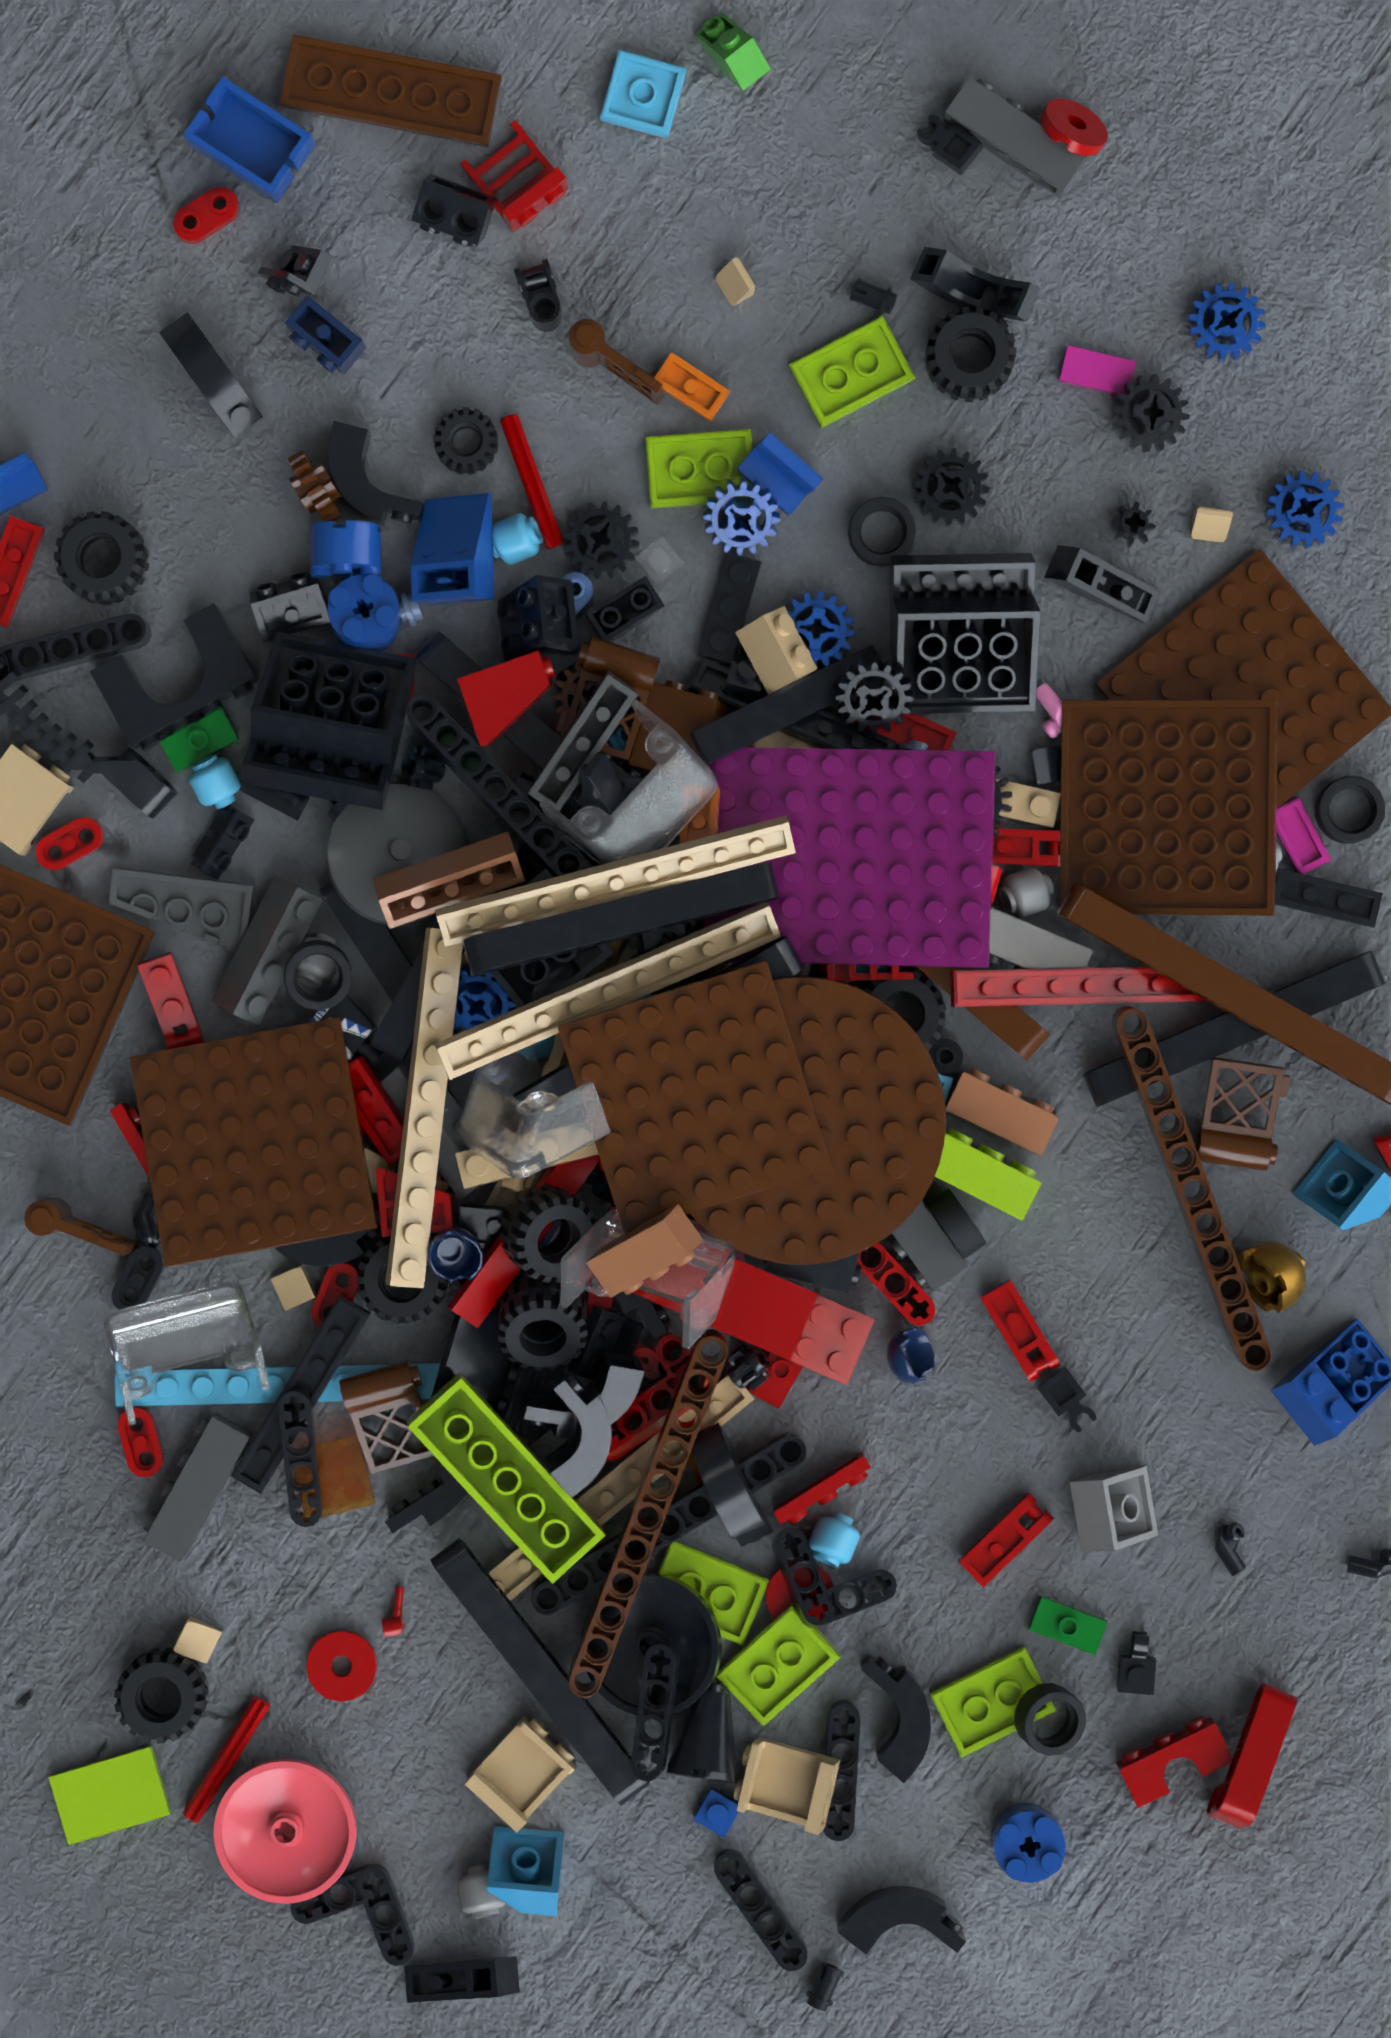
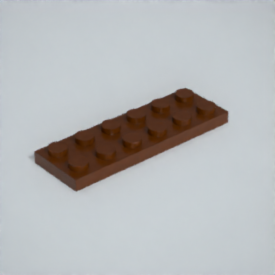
M293 34L280 105L283 108L489 147L502 76L500 74Z

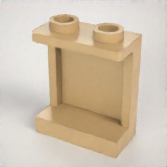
M11 744L0 759V841L17 854L26 856L33 846L30 842L67 792L71 793L74 787L67 783L70 776L60 768L52 765L48 769L41 764L39 760L42 756L31 747L24 744L22 748Z
M525 1715L473 1770L465 1782V1785L516 1833L527 1823L528 1817L576 1767V1763L573 1761L575 1758L573 1752L561 1742L556 1745L547 1737L549 1731L536 1718L530 1721Z
M759 1737L752 1745H747L744 1751L742 1765L747 1766L744 1780L739 1779L734 1793V1800H738L737 1811L744 1813L746 1810H751L805 1826V1832L818 1835L826 1825L841 1760Z

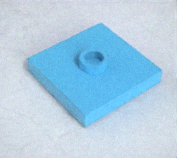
M618 50L600 121L668 139L687 68Z

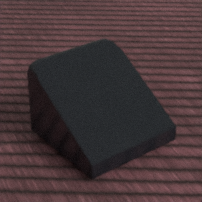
M1062 745L1033 749L1028 752L1035 786L1061 781Z

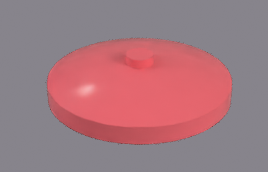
M283 1758L266 1761L241 1774L223 1796L214 1821V1844L224 1871L243 1891L258 1899L272 1903H298L314 1898L326 1891L340 1878L347 1868L356 1845V1815L346 1790L326 1770L310 1762L298 1759Z

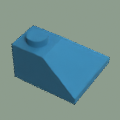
M1336 1139L1294 1191L1293 1195L1341 1230H1346L1380 1218L1391 1205V1178L1383 1170Z
M494 1826L487 1891L520 1913L557 1916L564 1832L521 1828L516 1833L511 1827Z

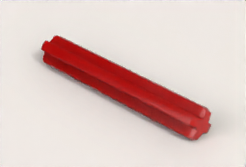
M510 414L503 417L500 422L535 520L543 537L545 548L554 549L563 544V539L519 416L517 414Z
M253 1697L184 1809L183 1815L190 1821L198 1823L270 1708V1703L262 1697Z

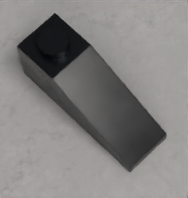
M1057 546L1044 578L1070 592L1146 624L1161 592L1081 548L1070 546Z
M517 1956L404 1966L407 2003L491 1998L520 1992Z

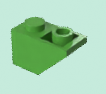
M722 12L708 19L703 27L694 33L697 40L727 78L743 91L771 69L753 37Z

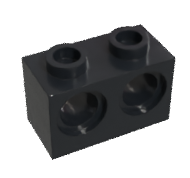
M430 174L423 180L411 221L419 223V227L426 232L439 234L441 231L453 236L452 240L464 246L478 245L486 236L497 198ZM430 199H437L443 204V214H436L431 210L429 205ZM463 211L472 212L476 216V227L468 226L463 221Z

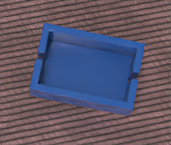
M222 76L205 101L209 112L215 117L211 121L207 112L200 109L183 136L190 147L273 202L278 203L294 179L291 169L294 168L299 171L316 146L313 137Z

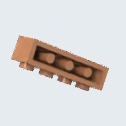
M507 831L374 878L373 882L378 901L389 929L434 914L436 913L435 909L479 898L525 882V878Z

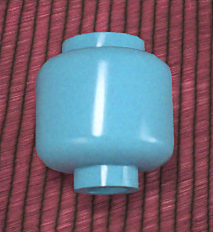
M516 513L492 525L493 556L496 559L500 557L505 563L514 565L533 557L539 552V544L543 542V537L533 517L528 518L522 513Z
M213 754L191 766L193 771L189 775L188 781L202 805L211 806L215 804L217 809H221L236 800L234 794L240 789L241 782L228 759L224 757L218 758L216 754Z
M834 1512L832 1517L823 1516L817 1520L808 1542L815 1560L834 1568H838L839 1564L850 1562L860 1539L859 1531L852 1526L854 1521L852 1518Z

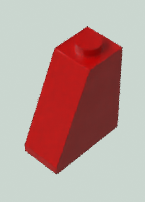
M536 651L457 679L480 747L491 746L553 687L550 678L555 677L556 674L549 656L543 658L542 653Z

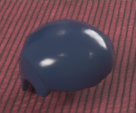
M448 1228L436 1233L431 1238L427 1248V1262L434 1274L447 1279L449 1282L464 1278L471 1280L483 1266V1251L477 1238L468 1230Z
M912 1327L898 1332L891 1338L887 1349V1361L893 1374L900 1381L911 1384L926 1380L924 1375L934 1370L935 1362L932 1345L925 1331L919 1327Z

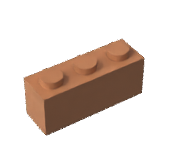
M971 1068L969 1074L961 1071L945 1103L946 1111L1042 1156L1060 1118L1052 1114L1055 1107L1036 1098L1033 1104L1020 1099L1023 1092L1004 1083L1001 1089L988 1083L991 1078L990 1076Z
M678 1204L641 1224L631 1232L625 1233L601 1246L586 1264L610 1298L622 1291L629 1295L641 1287L644 1283L643 1280L649 1277L651 1281H655L667 1273L670 1269L669 1266L675 1263L677 1267H681L696 1256L693 1250L703 1239Z

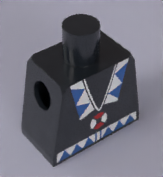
M347 994L334 1007L316 1010L306 1023L337 1017L341 1018L349 1064L355 1056L357 1058L363 1056L370 1068H372L384 1052L370 1045L371 1041L369 1038L377 1029V1026Z

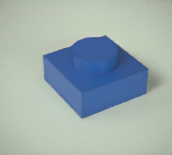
M711 1787L695 1813L693 1820L718 1835L725 1837L739 1813L737 1811L738 1802Z

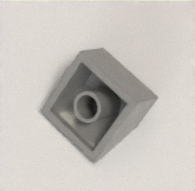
M1147 1466L1093 1474L1070 1482L1071 1497L1074 1504L1077 1532L1082 1552L1116 1551L1158 1536Z

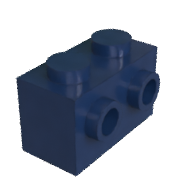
M309 296L304 298L285 322L291 332L288 338L304 351L308 347L319 355L316 361L331 373L337 369L345 375L366 349L362 339Z

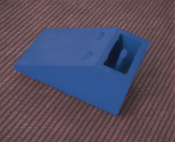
M491 493L425 500L411 562L412 601L427 605H442L495 600Z
M1355 1319L1294 1367L1271 1389V1392L1315 1446L1336 1438L1391 1385V1360L1362 1323Z

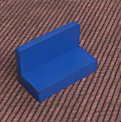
M771 432L760 439L737 468V472L751 484L758 480L760 482V491L769 487L772 494L769 500L777 499L778 507L787 515L792 514L807 494L815 490L823 480L820 475Z
M23 453L0 465V515L49 491L34 459L27 453Z

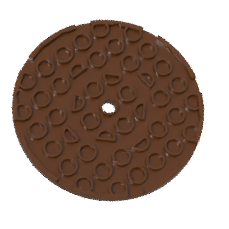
M810 976L773 979L832 1169L690 1214L720 1241L755 1258L792 1265L832 1262L857 1254L886 1238L913 1213L924 1198L938 1169L944 1147L946 1108L943 1089L932 1058L919 1036L894 1009L879 998L860 988L827 978Z

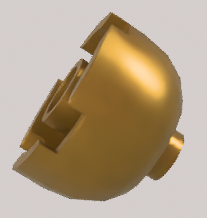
M1276 1241L1259 1243L1241 1252L1237 1259L1241 1271L1245 1270L1246 1277L1250 1283L1248 1289L1251 1298L1265 1312H1270L1274 1309L1278 1314L1288 1309L1299 1300L1306 1287L1304 1259L1298 1252L1293 1251L1282 1243Z

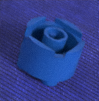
M334 521L312 524L310 532L311 577L331 578L332 574L340 575V581H343L355 575L376 574L381 576V529L379 525L365 521H345V524L334 525Z
M376 574L355 575L343 580L330 592L328 617L333 634L339 644L381 652L393 644L402 623L400 607L394 590L380 576ZM367 612L370 616L363 618L361 613Z
M1034 1803L1012 1805L1002 1813L992 1829L991 1842L996 1859L1002 1870L1011 1879L1027 1883L1039 1882L1049 1878L1061 1868L1066 1851L1065 1838L1057 1819L1041 1806ZM1025 1837H1032L1033 1843L1031 1848H1025L1023 1845L1025 1844Z

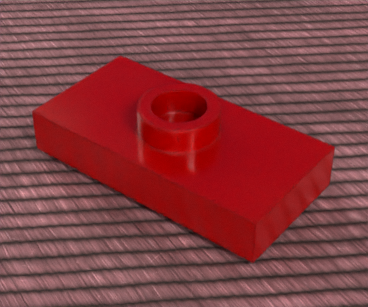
M770 1352L767 1357L771 1366L766 1370L770 1376L757 1389L753 1391L749 1387L748 1391L779 1409L803 1366Z

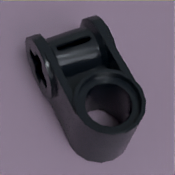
M543 259L542 264L523 270L519 267L514 268L522 298L525 299L534 327L544 332L555 330L561 324L562 311L548 259ZM544 305L552 306L555 309L552 317L548 319H542L536 315L537 310Z

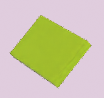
M883 315L789 364V368L821 429L915 380V376Z
M751 429L645 437L651 509L706 505L707 497L716 498L714 487L719 486L723 490L727 488V479H731L734 485H739L740 479L743 476L737 472V468L752 450ZM746 480L747 485L751 486L752 484Z
M677 1540L669 1544L657 1573L679 1579L695 1589L712 1609L719 1625L721 1637L742 1646L770 1581L765 1576Z
M792 1603L718 1669L716 1677L762 1726H765L840 1659L841 1653L817 1628H810L802 1623Z
M1023 1645L929 1693L962 1758L1017 1731L1014 1725V1714L1019 1700L1029 1689L1043 1684ZM1052 1701L1044 1704L1037 1711L1033 1722L1057 1711Z
M152 1745L55 1773L48 1777L68 1845L165 1817L172 1813Z

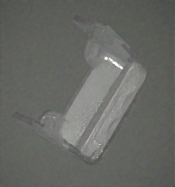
M637 700L631 705L642 726L650 732L645 741V749L649 757L657 765L618 808L609 816L599 807L587 806L580 809L569 820L547 801L543 800L539 804L555 827L600 865L666 848L714 796L718 787L717 779L711 768L672 727Z
M533 1044L479 1067L475 1072L457 1126L462 1143L506 1175L515 1179L533 1175L611 1133L595 1085L591 1081L561 1097L553 1093H547L544 1090L529 1094L526 1100L522 1102L512 1096L520 1089L542 1077V1068Z
M617 1210L606 1213L561 1258L560 1306L567 1308L584 1290L597 1296H609L586 1262L601 1246L624 1234ZM701 1233L699 1234L703 1241L693 1250L696 1256L681 1267H677L675 1263L669 1266V1271L655 1281H651L648 1277L643 1280V1285L638 1288L639 1290L683 1304L680 1308V1318L683 1321L682 1347L687 1349L716 1320L735 1264V1248L733 1245Z
M230 1282L221 1283L117 1310L109 1314L104 1320V1330L129 1425L136 1424L131 1400L142 1398L153 1390L155 1386L153 1374L222 1356L225 1366L235 1371H244L255 1367L262 1390L269 1389L261 1344L243 1289L238 1284Z

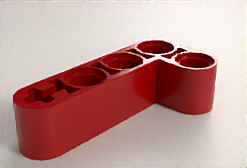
M879 1242L871 1246L877 1248L880 1252V1259L874 1266L864 1265L861 1262L860 1252L857 1264L861 1265V1271L909 1322L920 1326L929 1323L933 1319L936 1311L933 1300ZM891 1273H899L904 1277V1286L897 1292H891L885 1288V1279ZM912 1286L915 1287L916 1291L910 1293L911 1296L918 1303H922L924 1300L927 1302L924 1306L927 1313L924 1316L918 1313L914 1316L910 1315L913 1307L906 1299L903 1300L902 1304L897 1302L898 1299L908 1294Z
M667 1335L658 1342L656 1355L668 1376L636 1397L628 1410L611 1424V1446L606 1461L620 1459L661 1430L670 1406L665 1410H659V1400L671 1394L673 1400L692 1350V1346L680 1336ZM676 1346H682L681 1357L675 1361H670L669 1353L671 1349ZM700 1374L701 1382L696 1389L704 1388L707 1385L708 1379L706 1376ZM681 1408L676 1413V1417L679 1418L691 1408ZM636 1415H642L643 1422L637 1430L631 1431L629 1428L631 1419ZM617 1429H619L623 1434H625L626 1437H620V1435L622 1434Z
M1266 1683L1261 1684L1254 1697L1234 1752V1762L1230 1763L1224 1783L1218 1785L1213 1791L1207 1806V1815L1239 1829L1248 1827L1253 1823L1295 1711L1297 1697Z

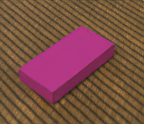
M1068 345L1058 382L1113 395L1118 393L1127 394L1124 385L1127 382L1132 383L1136 361Z
M1298 797L1280 806L1276 811V834L1296 873L1305 874L1330 861L1331 858L1300 798Z

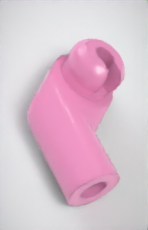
M1045 683L1037 688L1036 698L1048 711L1050 719L1043 722V730L1050 738H1055L1059 733H1062V701L1051 687Z

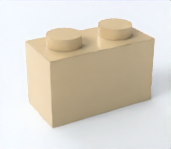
M785 606L761 616L735 632L768 695L817 670L811 654L800 637L794 621L789 616Z

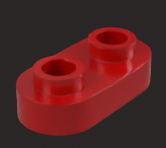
M226 187L212 188L176 213L173 220L174 230L182 241L189 244L200 243L236 219L240 210L239 201L234 192ZM218 199L226 200V206L221 210L214 208V204ZM189 218L197 220L196 226L192 229L185 227V222Z
M87 817L78 818L43 837L38 842L36 847L38 862L50 870L66 868L101 847L104 841L103 828L97 821ZM86 829L91 830L93 835L89 842H83L81 839V833ZM55 846L60 847L62 851L58 859H52L50 856V851Z
M345 1262L333 1265L327 1270L312 1308V1320L319 1329L326 1319L324 1314L325 1308L328 1306L333 1307L340 1294L354 1302L359 1289V1284H357L359 1271L354 1265ZM340 1273H345L349 1276L350 1281L347 1286L338 1284L337 1276Z
M137 1406L127 1409L119 1417L118 1432L128 1467L132 1473L139 1477L153 1476L164 1464V1452L154 1417L149 1410ZM133 1418L142 1420V1430H135L132 1427L131 1422ZM143 1452H149L152 1455L153 1461L151 1464H144L142 1462L141 1454Z

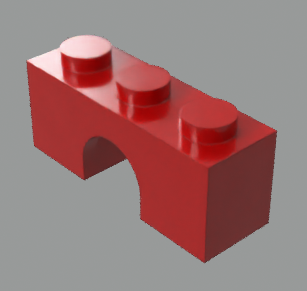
M1204 1716L1194 1718L1184 1725L1186 1729L1174 1735L1172 1732H1166L1153 1740L1154 1745L1143 1750L1140 1747L1133 1748L1121 1755L1122 1760L1117 1762L1116 1765L1138 1808L1170 1793L1164 1780V1770L1173 1759L1183 1757L1192 1760L1202 1777L1234 1762L1216 1723L1211 1717L1207 1719Z

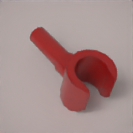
M396 1586L393 1617L382 1618L383 1634L385 1637L400 1635L404 1630L402 1603L405 1587Z

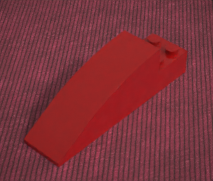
M610 1206L598 1232L599 1242L593 1244V1248L596 1251L601 1246L624 1234L615 1207ZM699 1244L693 1250L696 1256L681 1267H677L675 1263L669 1266V1271L655 1281H651L649 1277L643 1280V1285L632 1292L845 1385L850 1380L875 1321L873 1318L826 1299L813 1291L703 1244ZM588 1265L582 1270V1272L595 1277Z

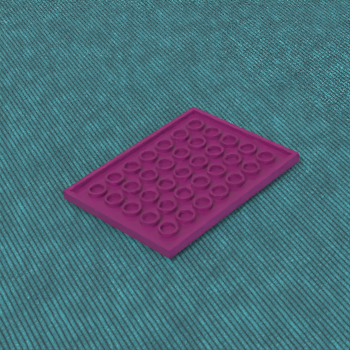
M745 747L709 765V786H718L720 788L718 834L787 816L796 853L742 868L771 862L781 898L767 903L771 908L781 937L784 935L788 936L803 964L989 968L995 751ZM752 907L705 918L704 928ZM764 944L760 947H757L753 950H750L725 962H738L767 944Z

